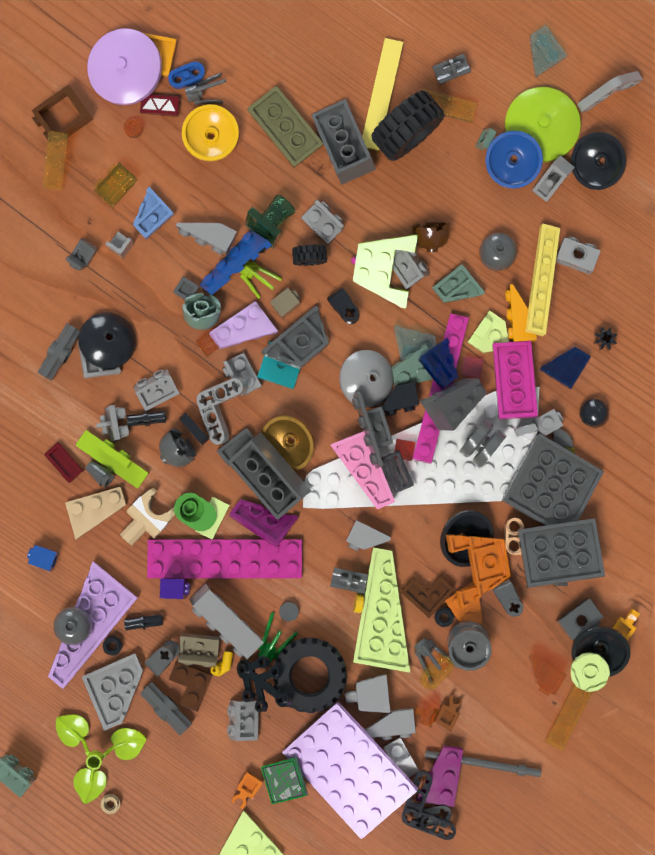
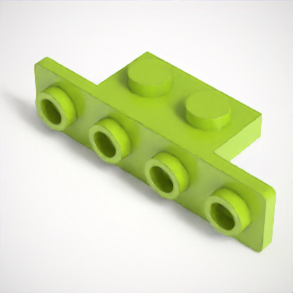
M86 430L76 443L79 449L136 488H139L148 476L147 471L129 460L131 457L123 450L119 453L113 449L115 445L107 439L103 442Z

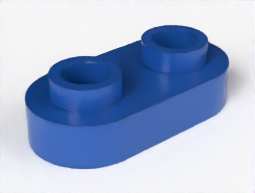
M191 62L172 70L169 73L168 80L174 89H182L200 82L205 76V70L201 63ZM193 71H199L197 76H194L192 73ZM181 78L182 80L181 82L176 83L175 79Z

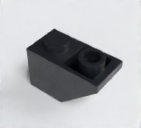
M415 382L395 386L382 406L386 416L395 415L398 410L404 409V412L416 410L415 407L419 406Z

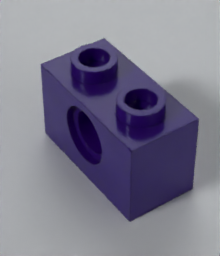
M160 579V598L186 599V595H190V583H187V579Z

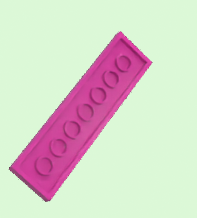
M148 540L147 578H302V540H282L277 548L265 540Z

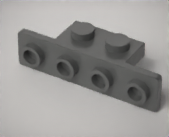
M357 392L353 395L352 404L354 409L358 410V423L360 428L364 429V442L367 447L369 446L371 452L369 454L371 464L375 465V468L378 469L383 466L378 448L393 444V440L382 407L366 411L361 392Z

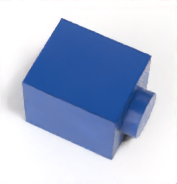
M34 545V548H30L27 559H29L28 564L47 571H53L59 553Z

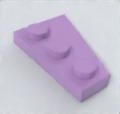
M255 301L212 330L209 335L217 346L223 349L252 339L255 340L263 336L277 334L278 331Z

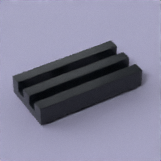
M399 450L381 457L396 493L414 486ZM395 456H397L399 459V462L408 480V484H405L401 472L394 459ZM388 459H390L393 464V467L402 485L401 487H398L396 483V480L387 462Z

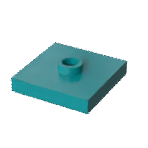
M264 356L257 378L294 390L300 369Z

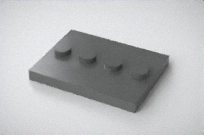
M595 518L518 530L527 588L605 577Z

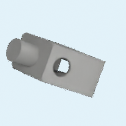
M386 674L357 681L356 691L345 692L346 703L358 702L359 711L390 713Z

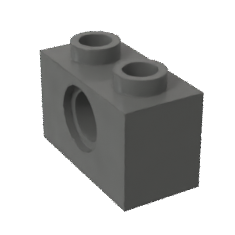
M586 598L557 619L556 622L568 638L574 640L584 630L601 624L600 620L603 616L591 599ZM579 615L585 617V623L582 626L576 623Z

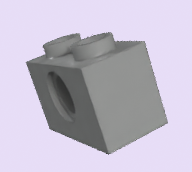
M564 237L556 256V263L590 275L594 270L601 250L596 249L597 247L593 244L586 243L584 245L579 243V240L574 237ZM575 250L582 253L581 259L574 256L573 252Z

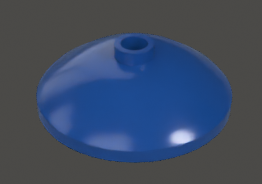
M521 131L504 132L490 143L485 157L486 168L491 178L499 185L506 188H521L530 184L540 173L543 163L542 151L537 141L529 134ZM512 155L517 156L516 162L510 161Z

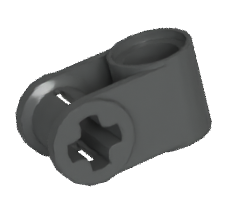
M509 579L492 589L509 616L516 617L523 612V604ZM511 603H513L514 605H519V607L517 608V613H515L514 611H509V608H511Z
M173 640L167 641L144 664L158 677L179 655V644Z

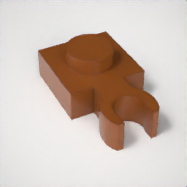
M455 695L449 696L447 706L441 704L433 720L434 723L448 731H452L460 715L455 710L462 704V699H458L457 703L454 704L453 698Z

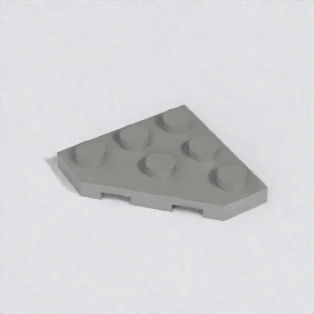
M136 653L82 676L104 731L123 723L143 674V668Z

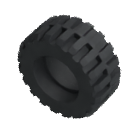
M418 91L385 116L372 132V141L388 160L396 161L416 148L439 126L445 117L444 111L427 91Z
M314 637L295 640L281 651L275 661L274 666L282 667L283 675L280 678H273L274 687L279 691L291 692L293 703L290 708H294L298 712L314 713L324 711L326 708L333 706L345 690L347 669L344 659L339 651L325 640ZM304 657H316L323 661L328 669V681L324 688L316 693H304L297 689L292 681V669L296 662Z

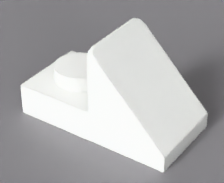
M400 737L383 746L388 756L408 778L419 772L417 765Z

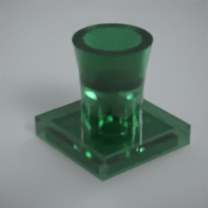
M276 194L262 214L252 206L247 212L245 225L272 244L271 248L274 249L279 242L282 232L278 227L295 214V209L287 199Z

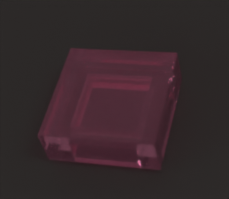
M465 356L461 376L480 379L483 360Z

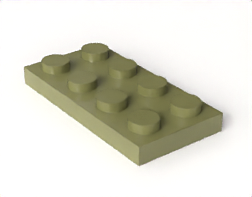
M277 86L247 108L250 115L293 168L324 146L323 142Z

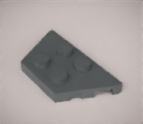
M313 307L262 350V354L298 369L303 368L329 345L318 307Z

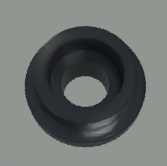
M448 608L438 609L434 616L435 622L441 627L450 626L454 620L453 612ZM442 614H447L448 618L446 621L441 620Z
M110 636L104 640L103 650L108 655H117L122 650V642L118 637ZM111 642H114L116 644L115 649H111L109 647V644Z

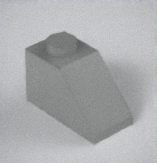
M559 156L532 191L547 202L575 167Z
M356 520L346 542L349 543L348 547L359 551V549L364 550L388 542L391 537Z

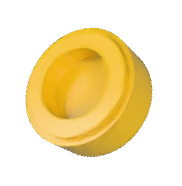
M356 593L353 612L361 613L364 605V595Z

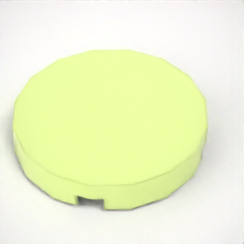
M591 652L583 653L576 657L570 668L571 679L576 687L587 692L598 691L604 687L610 675L609 666L605 659Z

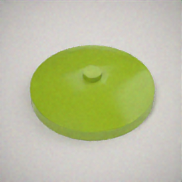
M537 87L521 93L514 99L507 111L504 126L505 132L521 131L532 136L541 148L543 163L555 161L559 156H565L573 148L579 137L581 122L575 104L567 95L553 88Z

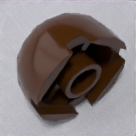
M426 222L423 227H420V223L412 226V235H418L417 245L420 248L426 249L427 252H437L438 248L443 247L449 240L450 223Z

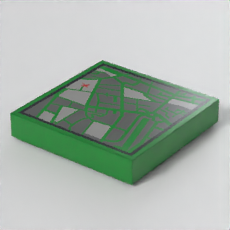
M297 757L261 766L271 804L308 795Z

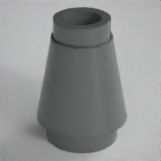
M93 461L89 462L85 468L100 486H109L115 477L111 470Z

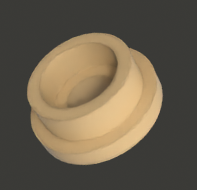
M114 794L104 796L101 800L102 810L107 814L116 813L120 808V799ZM109 800L113 801L114 807H109L107 802Z

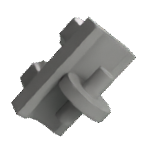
M115 405L105 408L106 416H100L101 423L96 424V428H102L103 435L109 434L110 442H116L120 438L128 436L127 425L118 426L117 422L118 419L126 418L125 408H115Z

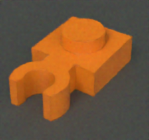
M247 771L236 788L240 793L232 798V803L238 798L241 799L243 803L240 808L243 809L247 803L246 798L253 799L263 781Z

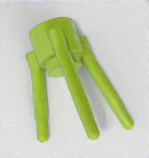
M247 261L244 264V269L240 272L242 274L240 278L246 282L258 299L261 296L248 278L252 279L255 276L271 290L274 289V286L257 273L258 270L278 281H282L281 277L264 269L254 261L252 263Z

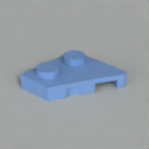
M148 187L133 226L147 240L174 216V213Z

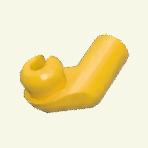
M224 651L223 660L217 663L216 666L211 667L213 675L222 676L230 671L233 652Z

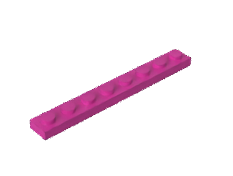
M450 313L429 397L436 392L446 389L447 386L453 383L469 320L468 317ZM426 410L413 460L432 464L440 430L437 429Z

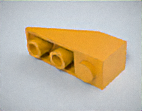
M510 284L508 290H505V300L509 301V309H506L507 320H510L511 328H508V339H511V342L531 341V343H535L537 340L536 334L525 332L528 308L514 285Z

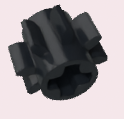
M601 327V334H594L597 340L593 344H598L600 346L599 350L606 347L609 351L611 350L610 344H617L614 341V337L617 334H613L611 328L604 331V328ZM608 337L609 340L606 342L602 341L601 338Z

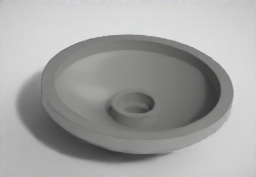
M361 350L351 354L344 361L339 375L340 387L345 397L352 403L353 395L361 392L365 407H374L384 402L393 388L394 380L391 365L384 356L372 350ZM370 375H373V381L370 380Z

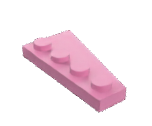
M364 431L331 444L330 446L376 509L395 502L382 468L376 469L375 465L371 464L369 458L371 452L369 446L365 445Z

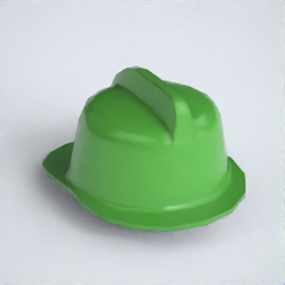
M185 493L175 502V516L190 528L197 531H206L214 525L216 521L215 508L197 494Z

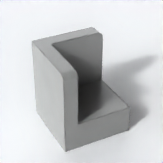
M117 232L111 242L107 241L105 245L115 254L124 258L134 245V242L129 237L127 238L120 232Z

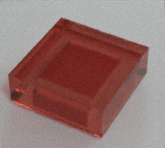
M396 439L394 452L399 450L403 460L412 461L416 442Z

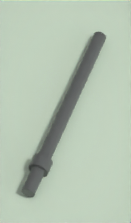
M426 750L425 758L436 759L440 752ZM462 756L461 764L512 772L518 776H541V769L529 768L523 764L512 765Z

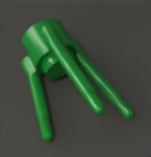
M274 612L270 614L262 640L264 643L258 648L260 650L258 656L269 657L270 663L273 658L277 659L281 651L298 634V632H294L277 651L275 644L282 631H278L271 644L267 642L265 645Z

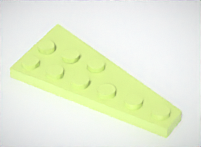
M373 548L353 662L410 673L393 552Z

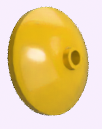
M203 105L194 109L186 117L182 126V139L186 149L194 157L203 161H218L225 158L234 150L239 138V129L234 116L228 110L218 105ZM214 134L215 137L213 139H209L208 135Z

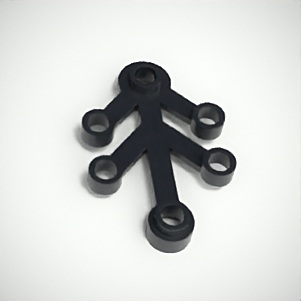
M260 656L254 662L243 659L237 665V674L243 679L245 688L242 694L244 702H253L255 700V693L252 691L251 680L254 681L258 700L255 703V710L257 712H266L268 709L264 690L275 698L276 704L280 707H290L293 703L291 692L279 691L266 681L271 678H280L283 675L282 667L272 666L269 671L261 674L255 672L258 668L269 667L270 659L267 656Z

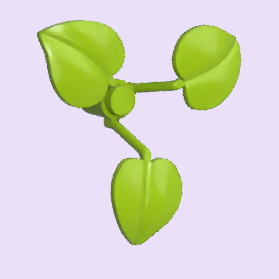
M76 714L63 715L56 718V731L60 740L69 747L77 746L81 740L86 751V766L88 768L80 769L75 774L73 780L74 788L83 804L96 799L105 789L107 782L105 773L95 771L100 768L103 758L115 749V754L118 758L131 760L140 753L146 742V737L141 732L132 728H121L116 730L111 736V742L114 746H111L103 754L97 750L90 752L83 738L89 731L86 719Z

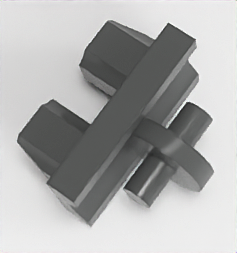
M464 54L432 66L439 85L471 73Z
M334 568L330 587L364 594L368 575Z

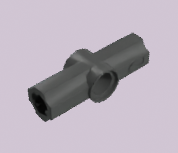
M69 324L65 325L57 340H54L50 345L47 357L37 373L51 381L54 379L62 364L67 362L72 353V347L79 337L80 331Z
M153 682L140 693L154 708V712L164 722L166 721L179 735L192 725V722L179 710L178 705L168 695L166 696Z

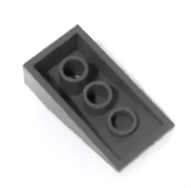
M346 99L311 114L341 185L376 170Z

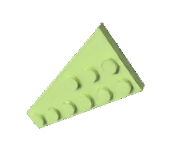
M243 810L219 855H283V853Z

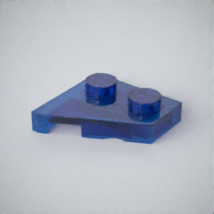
M448 338L418 359L441 390L458 378L457 370L454 367L453 354H450Z
M573 347L542 366L539 370L565 387L572 389L591 356L577 347Z

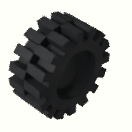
M309 244L292 248L293 265L314 266L327 263L326 246Z

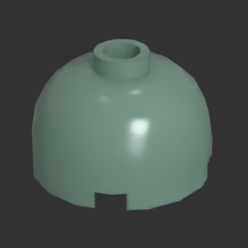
M197 293L185 299V303L182 305V313L185 322L191 328L196 330L210 329L219 320L221 304L213 295L208 297L204 296V293Z

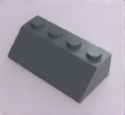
M262 433L251 439L227 461L277 520L311 492L310 488Z

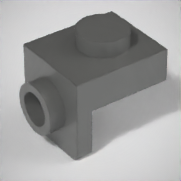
M82 238L72 254L67 256L65 260L69 262L72 268L83 270L88 267L98 248Z

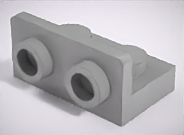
M316 200L314 205L301 219L329 245L344 230V222L338 215L333 216L329 212L330 207L324 201L320 203Z
M396 250L393 270L406 289H409L422 278L430 275L427 271V265L418 258L417 251L414 253Z
M244 353L223 362L225 367L222 369L227 378L230 376L231 378L240 377L246 381L247 390L241 397L262 387ZM237 383L236 386L232 387L233 390L238 389L240 384Z
M167 369L164 371L159 370L152 377L141 379L133 386L145 411L180 394Z
M230 700L227 708L229 716L227 734L230 740H258L256 700L253 702Z

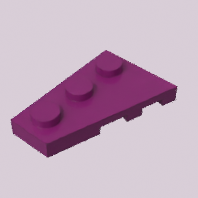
M242 499L239 500L229 514V517L276 548L299 518L296 515L284 514L277 520L267 508Z
M443 745L430 771L433 779L425 801L426 803L454 807L463 748ZM418 793L415 800L421 802L423 800L422 795Z

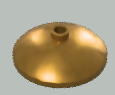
M281 415L271 419L263 427L261 433L294 471L302 469L311 461L315 451L314 438L308 426L300 419L289 415Z

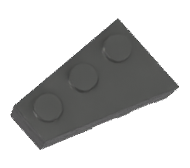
M463 378L447 386L446 389L420 400L438 430L454 431L487 392L478 378Z

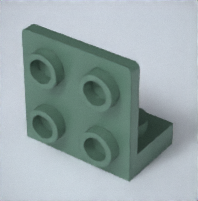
M5 754L0 757V781L21 798L37 778L33 776L34 772L28 767L23 768L19 764L20 761L14 755Z

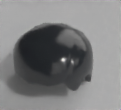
M592 398L584 401L581 405L579 416L585 425L599 428L604 426L609 420V410L603 401Z

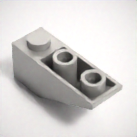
M176 223L179 234L187 238L189 236L195 238V242L202 246L209 245L212 247L211 250L219 255H222V253L227 255L238 236L237 231L221 223Z
M413 708L392 710L364 730L372 739L374 737H381V740L392 739L393 735H400V738L412 737V733H416Z

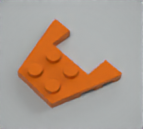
M446 535L449 552L454 553L468 549L474 586L456 591L459 608H466L469 603L481 598L482 594L492 590L511 577L504 539Z

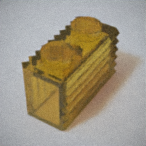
M121 163L112 165L107 171L108 175L104 179L100 178L94 185L95 194L111 208H114L122 197L137 183V178Z

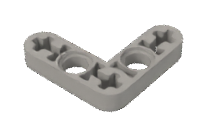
M639 71L619 75L605 83L577 105L580 111L584 113L614 92L637 85L643 78Z
M232 378L199 393L197 396V405L209 438L216 445L224 444L229 439V432L219 404L246 392L247 383L243 378ZM237 383L240 384V387H238V389H230V387L236 386ZM220 388L225 390V397L223 399L218 395ZM212 396L214 398L208 400L207 403L204 402V399H206V397ZM211 413L216 415L215 423H212L209 419ZM221 433L222 436L218 439L217 435Z

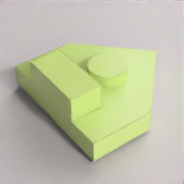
M489 311L467 343L482 353L492 352L493 343L509 342L505 321Z

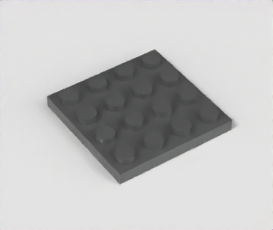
M538 433L501 501L544 526L578 521L604 471Z

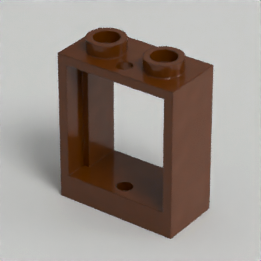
M67 85L31 110L35 115L32 119L38 127L42 125L45 129V132H43L44 136L49 142L53 141L55 145L93 120L70 85ZM65 97H68L81 116L54 134L41 114Z

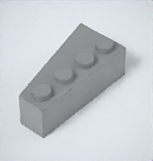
M206 583L189 598L194 607L192 611L199 618L203 616L207 620L206 625L212 631L218 630L221 633L219 637L226 644L230 642L234 646L233 651L239 657L244 656L248 659L264 643L243 620L239 619L240 617L230 607L226 606V603L217 594L210 590Z

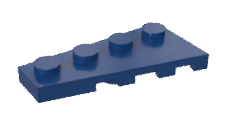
M250 230L235 247L230 249L229 254L217 263L215 269L204 277L200 286L206 292L213 295L231 280L233 273L241 272L247 261L250 259L254 261L260 256L258 254L259 251L264 247L268 249L272 244Z

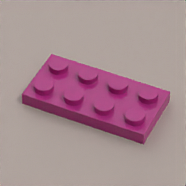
M531 341L493 343L498 419L538 417Z

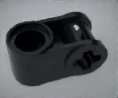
M342 287L326 298L345 323L355 324L358 321L359 311ZM348 311H350L351 313L354 312L353 318H351L350 316L347 317Z

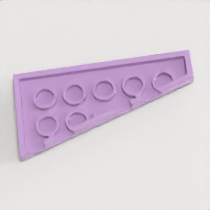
M94 561L91 564L90 571L75 606L82 608L91 616L93 622L92 633L84 643L78 645L61 643L48 675L62 689L67 686L138 599L137 596Z

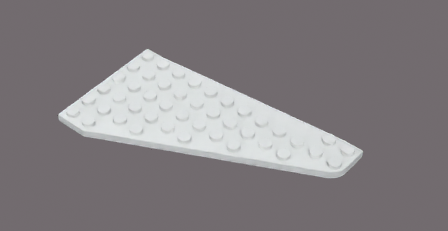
M535 387V389H536V400H537V411H538V408H539V387ZM496 391L485 395L454 431L440 430L432 464L413 460L422 423L392 435L393 444L378 448L380 456H386L399 450L414 486L396 493L383 464L381 468L395 500L394 503L387 506L501 501L537 435L536 431L517 437L515 430L519 427L535 424L533 420L538 417L499 420ZM487 419L493 424V429L487 436L490 437L496 430L502 431L507 436L481 468H478L472 463L474 456L478 452L477 450L467 458L459 450L466 443L465 440L471 432ZM395 456L394 459L401 472L405 484H408V480L405 476L399 459L397 456ZM340 458L313 469L305 478L304 483L310 488L311 492L303 498V508L375 507ZM388 459L387 462L390 466L398 487H401L402 485L399 481L391 460Z

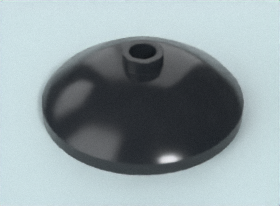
M604 132L588 134L573 149L571 165L575 168L572 172L577 181L589 189L603 190L610 188L622 178L627 165L625 148L611 134ZM602 158L605 159V163L603 165L600 163V160Z
M105 312L90 317L83 324L79 333L78 341L82 355L89 363L99 368L113 369L120 367L132 357L135 351L136 335L133 327L125 318L114 313ZM106 335H111L112 340H107Z
M473 510L459 512L450 518L440 536L442 554L450 563L459 567L471 566L468 549L454 553L449 552L446 539L447 534L460 535L463 532L464 536L494 538L493 526L489 519L480 512Z
M597 626L584 630L576 637L571 649L573 661L579 655L588 652L596 653L603 657L609 666V677L621 672L627 666L631 655L630 645L626 637L618 630L606 626Z

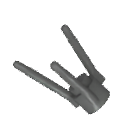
M219 73L185 88L188 102H194V105L223 104V100H200V98L203 97L202 90L225 83L226 79L209 83L221 77L222 74Z
M426 637L414 646L416 649L414 653L417 655L429 682L433 680L423 657L428 656L437 669L441 670V666L431 654V652L436 650L453 664L451 658L436 646L432 640L428 641Z

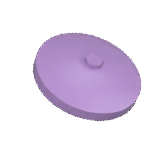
M117 29L100 38L92 48L87 64L88 77L94 90L105 100L117 105H132L147 98L157 87L162 74L161 55L154 42L145 34L133 29Z

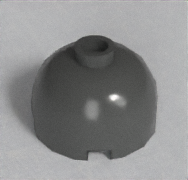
M493 233L487 236L482 241L479 249L481 262L485 267L493 271L508 269L515 262L517 256V246L514 240L504 233Z
M171 429L163 436L159 443V452L161 454L160 458L165 464L179 468L185 467L196 459L194 458L196 451L190 440L187 438L185 441L181 437L183 433L177 429Z
M68 607L57 614L53 623V630L60 642L66 645H78L84 643L89 638L93 630V622L91 616L82 608Z

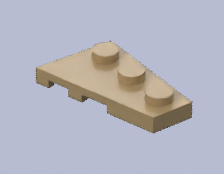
M122 487L65 503L75 540L127 505Z

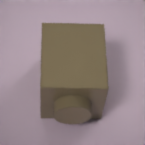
M287 288L274 298L270 304L279 316L284 319L300 306L299 299L301 298L295 290L290 291Z

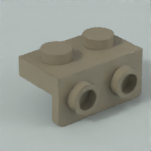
M181 633L178 662L185 665L216 666L220 637Z

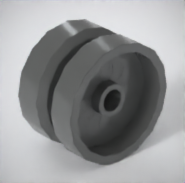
M487 419L471 432L465 440L466 443L459 450L466 458L470 457L477 450L478 452L474 456L472 463L478 468H481L507 436L500 430H496L490 437L487 436L493 429V424Z
M464 621L455 625L450 630L447 638L449 656L453 664L458 668L466 671L477 670L489 661L492 653L491 642L483 626L473 621Z

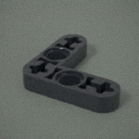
M420 770L417 772L413 783L419 787L421 780L418 777L426 775L427 780H429V782H425L423 785V789H426V792L420 788L415 792L420 793L423 797L420 803L413 802L411 797L407 799L402 812V821L407 826L444 840H451L456 835V825L450 820L423 811L433 778L429 771ZM411 811L414 812V817L419 818V814L423 815L420 825H417L418 820L414 818L411 821L407 820L408 816L405 814H409ZM426 818L434 820L435 825L432 828L424 826L423 821ZM438 821L441 822L440 827L446 828L447 825L451 826V831L453 832H449L446 835L441 828H439V832L435 831Z

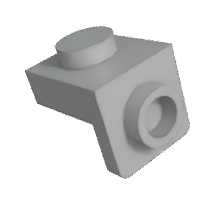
M554 409L533 420L539 433L543 436L562 427V422L564 421L561 414Z

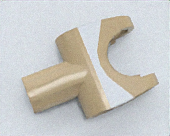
M155 488L150 489L139 497L126 511L134 520L120 535L131 546L145 532L155 539L175 516L174 507L162 515H156L151 511L152 497L157 493Z

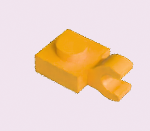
M631 609L626 618L619 617L612 628L621 632L629 640L637 629L632 624L640 613Z

